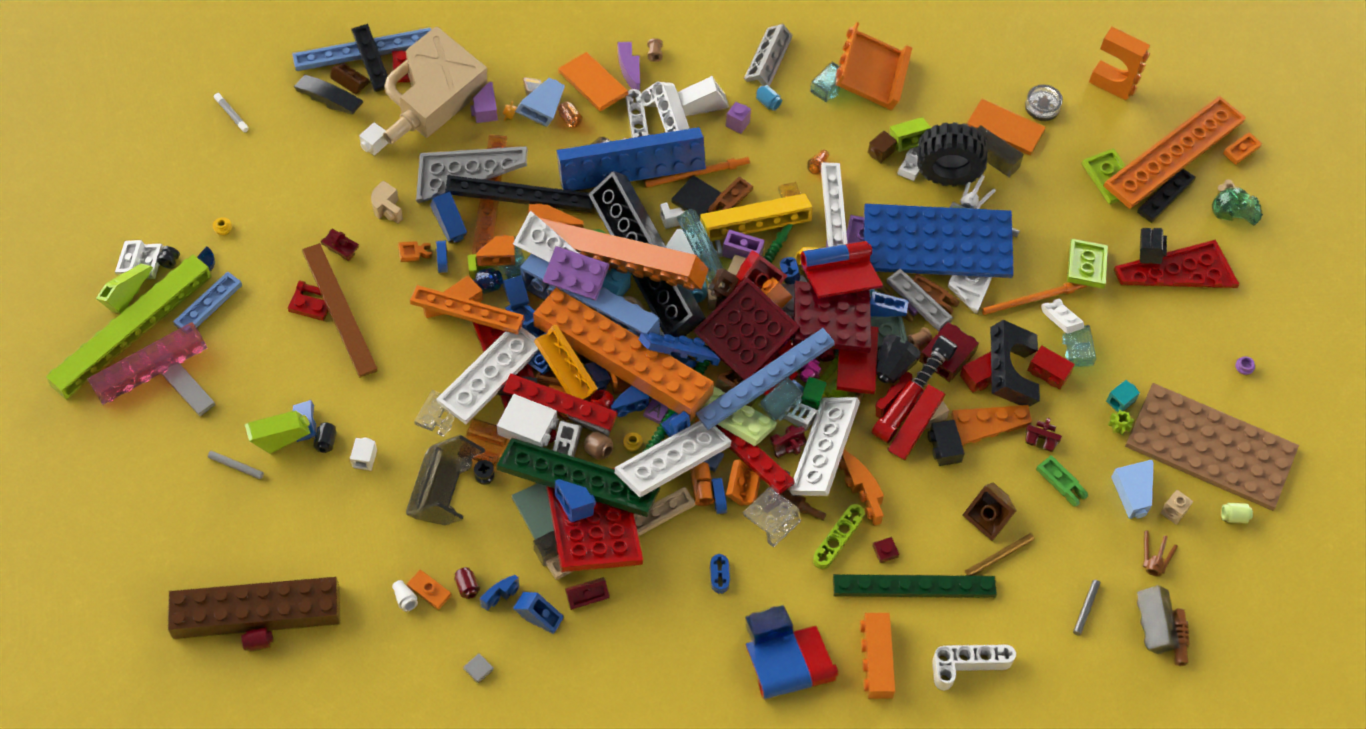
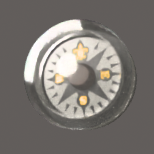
M1044 84L1037 85L1028 92L1025 109L1032 118L1040 121H1049L1058 116L1063 98L1056 88Z

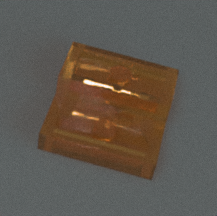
M474 418L467 430L466 438L459 449V455L476 461L487 460L496 467L508 439L498 435L497 425Z

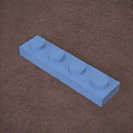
M226 272L173 321L174 325L189 336L242 286V282L231 273Z

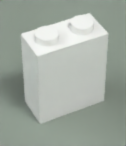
M513 394L497 424L498 435L507 439L515 438L540 447L547 446L551 437L550 433L552 429H556L559 422L557 410Z

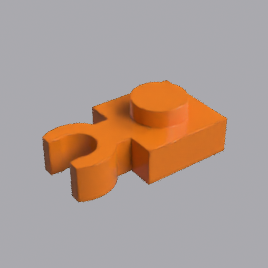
M417 241L399 242L400 262L419 261L420 256L426 259L431 258L432 252L425 251V249H430L431 243H423L421 246H418Z

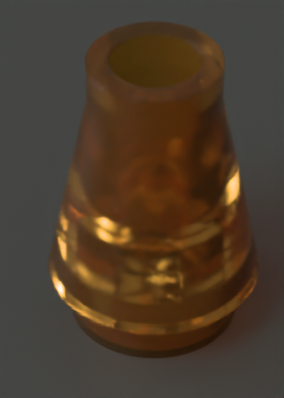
M821 149L808 161L807 169L810 173L815 175L821 173L822 162L826 163L829 157L828 151Z

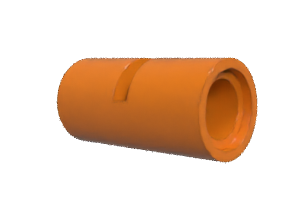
M702 462L690 469L695 504L697 506H708L713 504L715 500L709 464Z

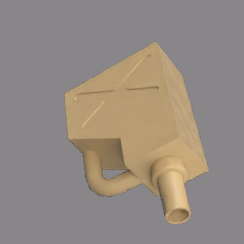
M434 27L406 50V61L386 78V94L401 107L400 119L383 133L386 141L393 144L407 132L415 131V129L428 138L468 105L487 84V67L440 28ZM408 73L412 87L402 95L397 91L395 85L398 80Z

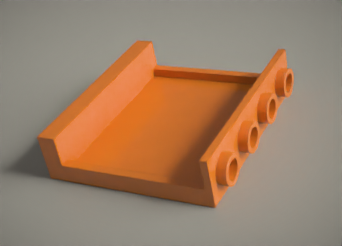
M856 22L853 28L850 27L847 31L846 37L848 39L842 48L844 54H842L839 60L841 65L835 75L837 78L835 85L893 110L900 101L912 47L906 45L902 50H899L858 31L859 23Z

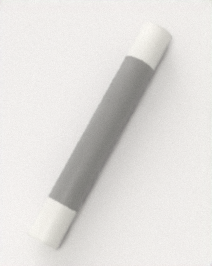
M216 93L214 95L215 100L243 132H247L249 127L221 94Z

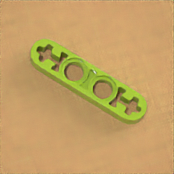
M853 504L847 508L816 550L813 563L817 568H828L864 518V509L860 505ZM858 512V516L856 515L851 522L852 513ZM841 525H846L849 527L850 531L848 533H842L839 530V527ZM830 540H836L839 543V546L837 548H831L828 545V542ZM825 551H827L826 561L820 562L819 557H823Z

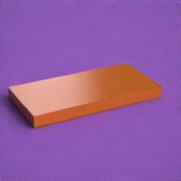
M587 52L558 68L559 73L600 112L628 96V90Z
M984 99L980 100L967 122L969 127H975L983 135L1030 156L1046 127Z

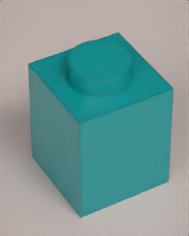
M1125 380L1110 392L1106 402L1117 412L1119 410L1125 411L1136 402L1140 392L1135 385Z

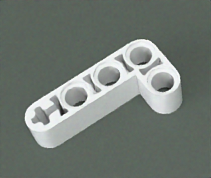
M655 82L641 93L640 101L642 105L658 108L666 132L690 129L673 83Z
M1009 645L940 646L937 648L932 661L934 683L938 689L948 690L956 678V671L1009 669L1016 657V652ZM964 655L968 660L964 661L959 656ZM980 655L987 656L989 660L981 659ZM938 656H945L948 660L942 661ZM946 675L950 680L944 681L940 676Z

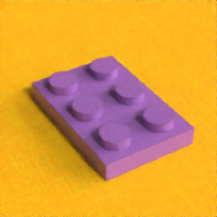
M555 246L542 282L597 300L609 264Z

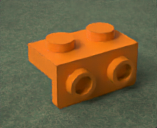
M740 459L733 461L726 496L739 506L755 504L761 478Z

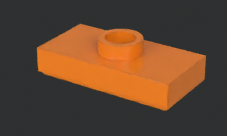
M419 570L407 583L409 589L437 610L452 596L450 591L422 570Z

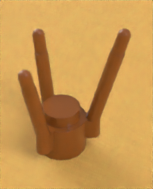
M1146 530L1144 532L1143 567L1146 568L1148 574L1161 576L1165 574L1166 567L1178 546H1173L1164 561L1162 555L1168 536L1165 535L1158 556H1152L1149 559V532Z

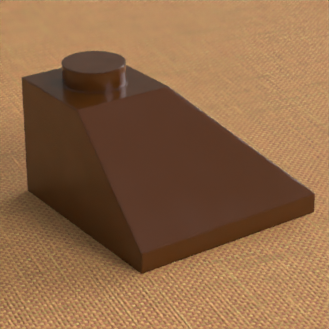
M992 482L983 487L962 515L991 541H994L1017 510L1009 495Z

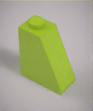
M296 410L245 424L249 441L269 454L310 434L308 418Z

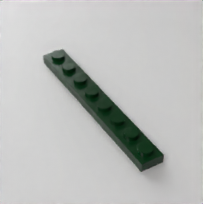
M833 574L834 596L996 598L997 595L995 576Z

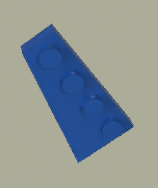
M650 332L649 334L641 333L638 339L648 350L669 355L673 352L682 358H687L689 355L699 362H704L705 359L710 360L711 364L718 366L721 360L700 338L673 337L669 334L658 335Z

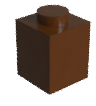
M884 130L870 141L868 153L873 159L882 163L895 152L897 140Z

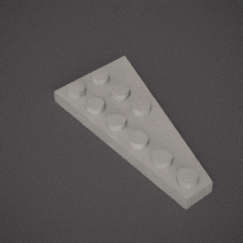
M524 146L420 153L416 201L419 204L445 194L447 175L488 180L527 166L528 149Z

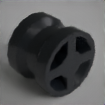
M163 246L161 249L162 254L158 256L157 263L162 267L173 269L176 265L175 260L179 258L180 253L173 247Z
M481 460L475 464L474 473L478 483L487 485L493 481L494 467L490 461Z

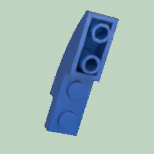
M631 386L611 405V410L618 413L617 417H623L633 411H642L648 407L649 399L652 397Z

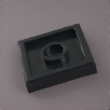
M693 175L674 195L672 203L700 220V214L708 213L709 207L716 201L721 192Z

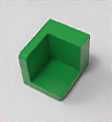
M809 377L800 403L818 411L827 383Z

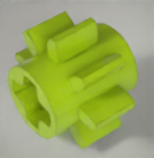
M1119 410L1117 415L1115 413L1111 414L1108 426H1112L1113 433L1116 432L1123 435L1125 430L1131 431L1134 419L1130 418L1129 412Z

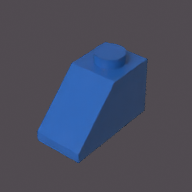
M560 479L555 481V495L571 522L593 516L596 501L594 496L590 495L585 487Z
M523 592L513 608L526 621L550 633H555L564 618L557 609L537 592Z

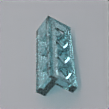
M689 209L676 218L694 254L709 268L706 278L709 284H711L717 269H724L696 211Z

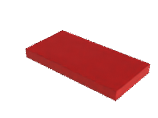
M871 326L870 353L838 349L836 390L875 394L878 327Z

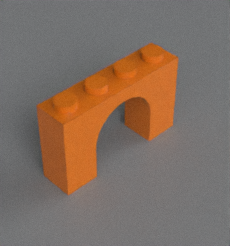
M1111 27L1105 35L1100 49L1120 59L1128 70L1118 69L1100 60L1092 71L1089 83L1127 101L1130 95L1133 96L1138 88L1136 85H1138L1142 77L1140 74H1142L1146 67L1144 63H1146L1150 56L1148 52L1150 45L1117 28Z

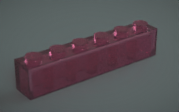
M193 322L89 377L88 381L102 405L120 395L130 392L142 383L148 382L153 377L166 372L170 366L176 363H183L186 359L201 353L207 346Z

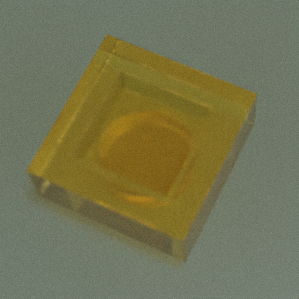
M796 182L779 185L778 190L781 198L801 194Z

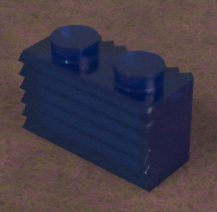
M784 605L774 606L769 610L766 609L758 613L754 612L745 617L746 629L754 646L793 634V623Z

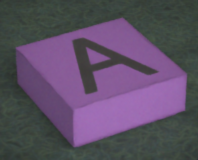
M652 399L643 416L659 424L665 418V414L668 413L667 411L670 408Z

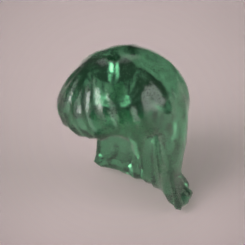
M1226 188L1218 193L1212 202L1213 213L1218 219L1233 221V218H1244L1252 225H1256L1263 216L1260 209V201L1257 200V197H1250L1242 188Z

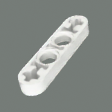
M637 89L629 90L628 96H626L632 138L639 137V135H648L644 105L640 101L641 92ZM633 96L636 98V103H633ZM637 109L640 110L641 113L635 115L632 113V111ZM642 124L643 128L636 129L634 125Z

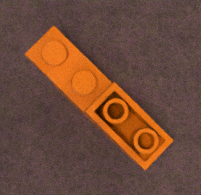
M844 450L838 466L845 473L846 486L851 488L852 493L859 492L861 502H864L866 505L867 518L872 520L873 525L881 524L883 513L880 505L884 498L881 488L870 471L856 457Z

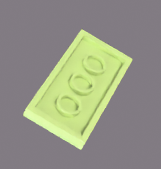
M714 386L713 395L702 409L724 395L725 392ZM747 405L718 423L719 426L753 446H756L770 434L777 424L774 420Z

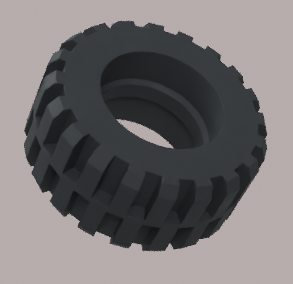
M953 122V124L942 123L940 126L935 125L932 129L926 130L919 139L917 156L919 171L927 180H932L933 183H939L942 186L952 185L953 187L960 184L962 186L967 185L968 182L972 183L977 178H980L987 168V140L980 131H977L973 126L969 127L968 124Z

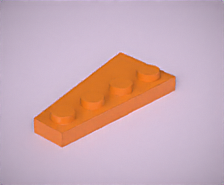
M1028 405L952 410L951 413L952 420L955 419L962 446L970 442H979L986 437L998 436L999 433L1021 429L1032 423Z

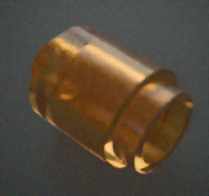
M567 101L559 106V115L567 127L575 128L581 124L582 116L574 104Z

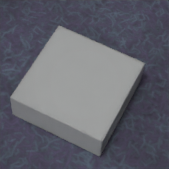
M479 653L464 666V670L479 683L493 671V667Z

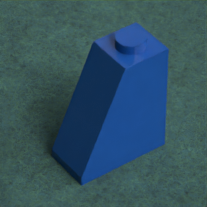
M451 192L434 197L430 207L447 241L457 243L464 240L467 230Z

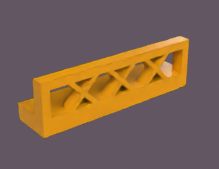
M557 324L552 326L546 334L534 340L537 348L567 394L583 400L589 399L598 389Z

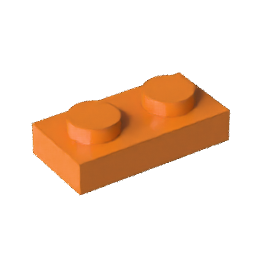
M1248 132L1227 147L1223 154L1237 165L1258 150L1262 143Z

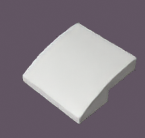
M141 240L125 241L115 273L121 275L139 264H145L153 267L147 279H155L159 268L157 258L162 254L161 249L163 245L144 244Z

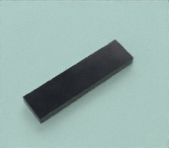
M364 24L352 28L353 37L374 92L384 90L388 75L369 25Z
M1183 168L1166 181L1138 209L1137 213L1152 223L1194 182L1196 177Z

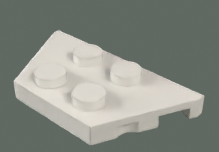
M952 275L948 288L977 314L992 277Z

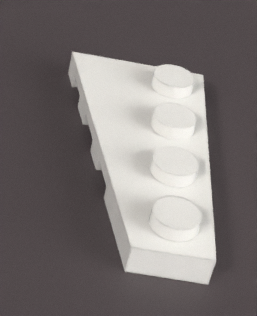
M532 211L529 212L513 243L515 246L547 262H550L555 246L578 253Z

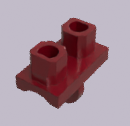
M333 228L321 240L323 246L342 256L347 261H350L355 255V251L359 248V244L346 237L345 233L338 232Z
M1047 418L1045 422L1037 421L1036 426L1043 429L1028 424L1025 431L1027 433L1025 443L1035 446L1039 437L1045 439L1043 449L1053 452L1056 445L1061 441L1062 435L1047 431L1048 429L1055 432L1056 426L1049 424L1051 419Z
M792 424L786 428V435L781 437L779 434H774L771 436L770 441L775 456L780 458L791 452L795 455L801 454L800 447L807 442L804 434L805 428L803 426L797 428Z

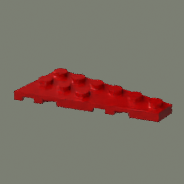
M1216 239L1167 252V256L1163 257L1161 264H1152V262L1146 264L1136 260L1115 266L1114 272L1121 285L1238 288L1239 282Z

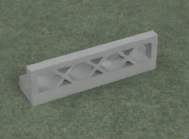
M784 24L767 28L744 77L746 82L758 80L762 86L768 85L770 87L793 36Z

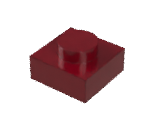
M892 537L873 542L872 546L879 563L899 557V552Z

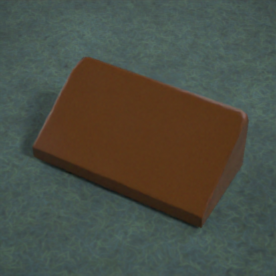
M345 63L332 67L330 78L354 94H358L370 83L367 77Z

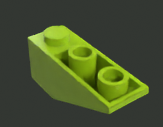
M145 264L135 266L107 282L96 299L110 311L122 314L129 306L132 298L139 292L143 282L149 277L153 267Z

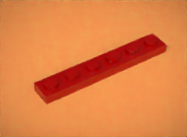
M511 373L503 389V392L511 396L516 394L557 410L558 413L610 432L618 415L614 410Z
M718 424L715 425L732 441L729 449L779 495L794 484V479L757 445L753 446Z

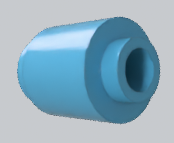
M768 85L761 86L756 92V99L768 109L774 111L782 103L780 95Z

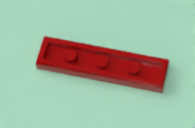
M929 384L927 385L889 446L888 451L904 461L907 459L946 396L944 392Z

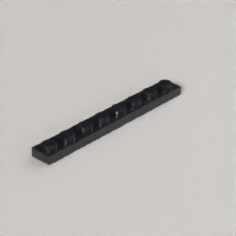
M447 175L445 193L451 192V195L528 205L539 203L559 209L592 212L593 202L588 195L589 193Z

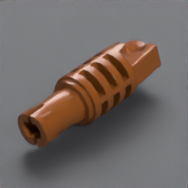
M1179 608L1172 612L1170 639L1171 646L1175 652V665L1186 666L1188 664L1187 648L1190 645L1188 621H1186L1185 610Z

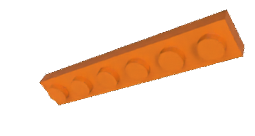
M419 285L416 286L410 299L411 305L517 335L525 320L522 314Z

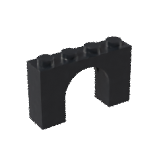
M1002 320L990 327L992 394L1015 404L1028 405L1030 407L1040 401L1039 384L1017 373L1012 365L1010 352L1023 358L1032 355L1038 351V337L1033 332Z

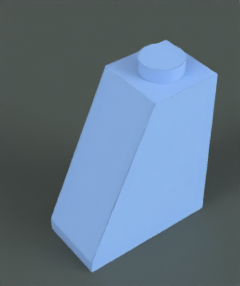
M548 78L521 101L515 112L548 127L554 118L565 85L557 80Z
M1148 460L1116 468L1111 478L1128 518H1142L1146 516L1152 506L1153 461Z

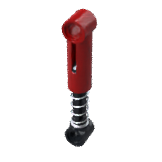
M942 335L936 340L931 349V358H928L926 365H923L922 370L917 372V377L906 384L884 416L876 422L871 434L887 444L893 439L899 426L924 392L923 387L928 385L927 381L932 378L933 373L937 371L940 364L942 365V362H948L958 348L957 344Z

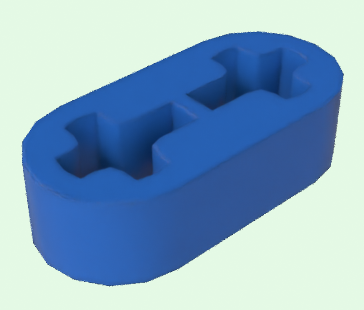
M446 240L436 241L438 273H447Z
M793 257L782 259L780 261L781 271L787 275L784 282L786 284H795V281H800L801 277L796 259Z
M713 478L711 481L716 514L727 513L722 478Z
M716 554L712 557L710 563L711 587L714 592L720 594L726 592L729 588V561L725 555ZM717 561H721V564H723L721 571H718ZM718 577H722V587L718 585Z

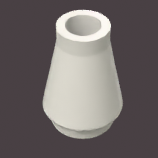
M402 580L395 582L392 588L394 589L399 608L404 611L414 609L418 604L417 596Z

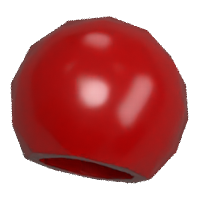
M598 390L591 396L590 402L611 409L614 397L607 390Z

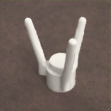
M981 175L973 192L969 194L971 182L967 183L963 197L960 200L962 206L969 209H979L996 191L992 189L979 201V196L976 193L985 175Z

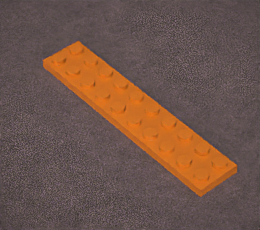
M1219 96L1105 181L1103 186L1131 209L1241 125L1246 117Z

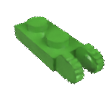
M1050 455L1037 466L1036 470L1065 496L1071 505L1077 506L1080 504V500L1071 492L1073 489L1081 499L1085 500L1088 497L1087 491L1079 484V481L1053 456Z

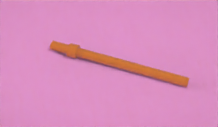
M749 157L736 160L732 158L728 159L727 162L706 166V169L650 179L644 181L645 188L691 178L693 175L699 176L725 169L733 170L737 169L738 166L750 164Z
M1068 282L1061 287L982 308V313L987 315L1063 293H1074L1075 290L1087 286Z

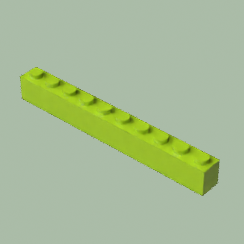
M193 254L183 260L176 269L170 271L164 279L157 282L146 294L141 295L134 304L127 307L117 318L111 320L104 329L98 331L87 343L82 344L62 364L52 369L46 376L50 386L65 399H68L212 277L209 267Z

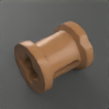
M657 38L650 39L647 42L649 48L648 59L652 62L661 61L663 59L661 52L663 42Z
M925 327L921 328L920 332L914 335L910 334L907 337L908 342L912 343L917 349L925 343H930L933 339L930 331Z

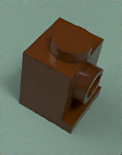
M717 269L716 275L708 289L712 291L711 295L717 299L727 298L732 293L739 278L725 269Z

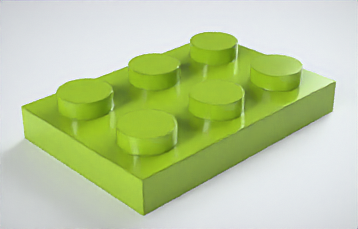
M1113 148L1084 159L1082 166L1108 204L1120 201L1103 186L1105 181L1126 166Z
M1071 239L1067 282L1104 289L1106 284L1108 245Z

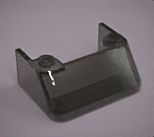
M462 435L432 445L425 453L406 514L414 519L440 525H448L463 520L464 516L456 512L455 508L449 505L459 474L468 471L473 464V457L484 453L485 449Z

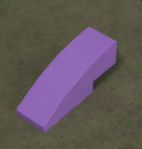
M618 42V60L621 72L630 88L640 91L639 56H632V42Z

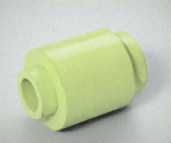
M1227 503V505H1222L1221 517L1222 520H1226L1228 523H1248L1253 517V510L1246 503Z

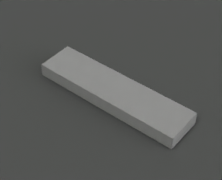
M899 269L887 278L886 283L905 300H909V304L938 331L947 322H952L953 317L904 271Z
M170 352L153 362L155 368L199 417L215 406V402Z

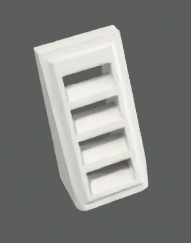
M783 396L773 410V413L798 427L803 426L805 431H807L816 417L817 410ZM784 404L788 405L784 411L781 410ZM791 407L794 408L792 413H788Z

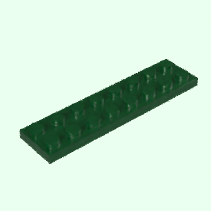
M515 438L510 439L496 466L497 471L555 488V481L559 479L585 487L589 494L594 496L596 502L644 517H648L660 491V487L639 497L614 473L615 469Z

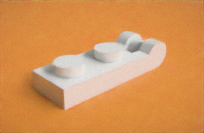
M1056 299L1050 304L1047 302L1041 305L1043 313L1065 333L1068 334L1084 328V322L1064 306L1061 299Z

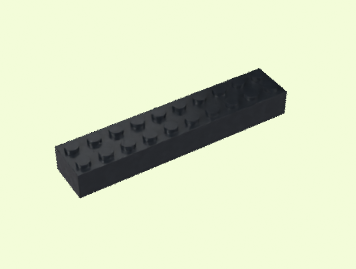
M613 171L588 194L610 235L666 248L626 175ZM631 273L652 313L659 317L660 328L664 335L669 334L673 337L687 336L706 319L691 291L684 288L683 285L677 284V286H672L663 280L656 282L647 276L639 278Z

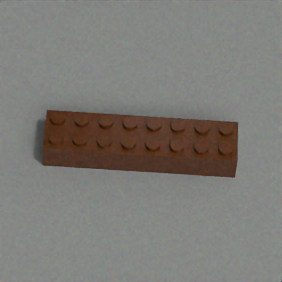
M337 577L169 591L168 631L173 639L246 633V631L267 627L269 631L340 624V586Z

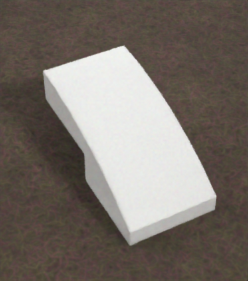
M918 147L911 148L908 151L904 162L898 170V175L913 181L919 173L917 166Z

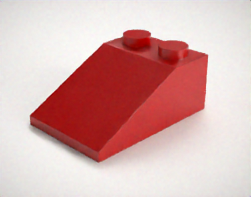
M752 250L736 275L739 281L733 291L747 277L759 289H762L763 284L772 277L782 284L787 275Z

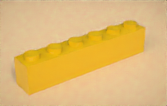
M800 194L700 214V227L706 242L725 239L729 229L743 234H750L784 227L787 224L794 225L812 221V205L806 194Z

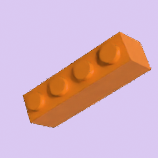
M865 613L863 620H860V633H864V639H861V652H865V659H862V671L866 672V679L863 680V689L867 691L868 699H893L895 681L890 613Z

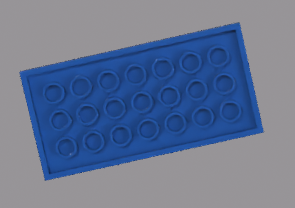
M864 204V241H867L872 246L870 262L876 272H897L901 269L905 273L1013 278L1011 210Z

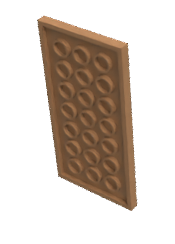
M1152 383L1125 447L1273 511L1277 505L1299 445Z

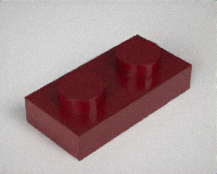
M604 577L565 588L571 610L610 598Z

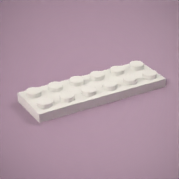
M521 327L518 335L505 331L436 399L437 403L464 424H467L506 384L510 373L516 375L539 351L534 343L536 337L523 327Z
M857 397L822 398L794 476V484L789 490L792 495H829L860 404Z
M698 421L615 467L614 473L639 497H642L731 447L732 441L716 426L707 430L701 421Z

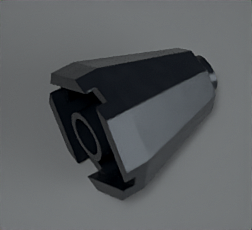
M887 334L882 343L876 374L879 376L878 379L886 384L888 382L894 383L917 364L921 357V352L908 341L905 343L900 342L901 337L897 335Z

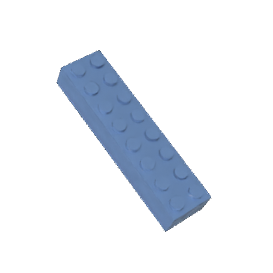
M531 254L520 266L524 285L527 291L545 300L558 287L542 282L549 262ZM601 287L597 300L560 289L638 337L641 333L649 334L650 332L660 335V322L656 314L643 310L639 305L626 301L625 298L611 293L605 287Z

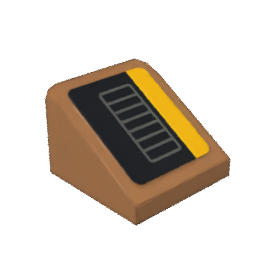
M523 78V85L527 96L542 84L541 80Z

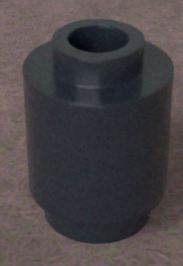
M321 423L317 428L313 446L320 453H327L333 449L337 432L335 430L336 427L331 423Z

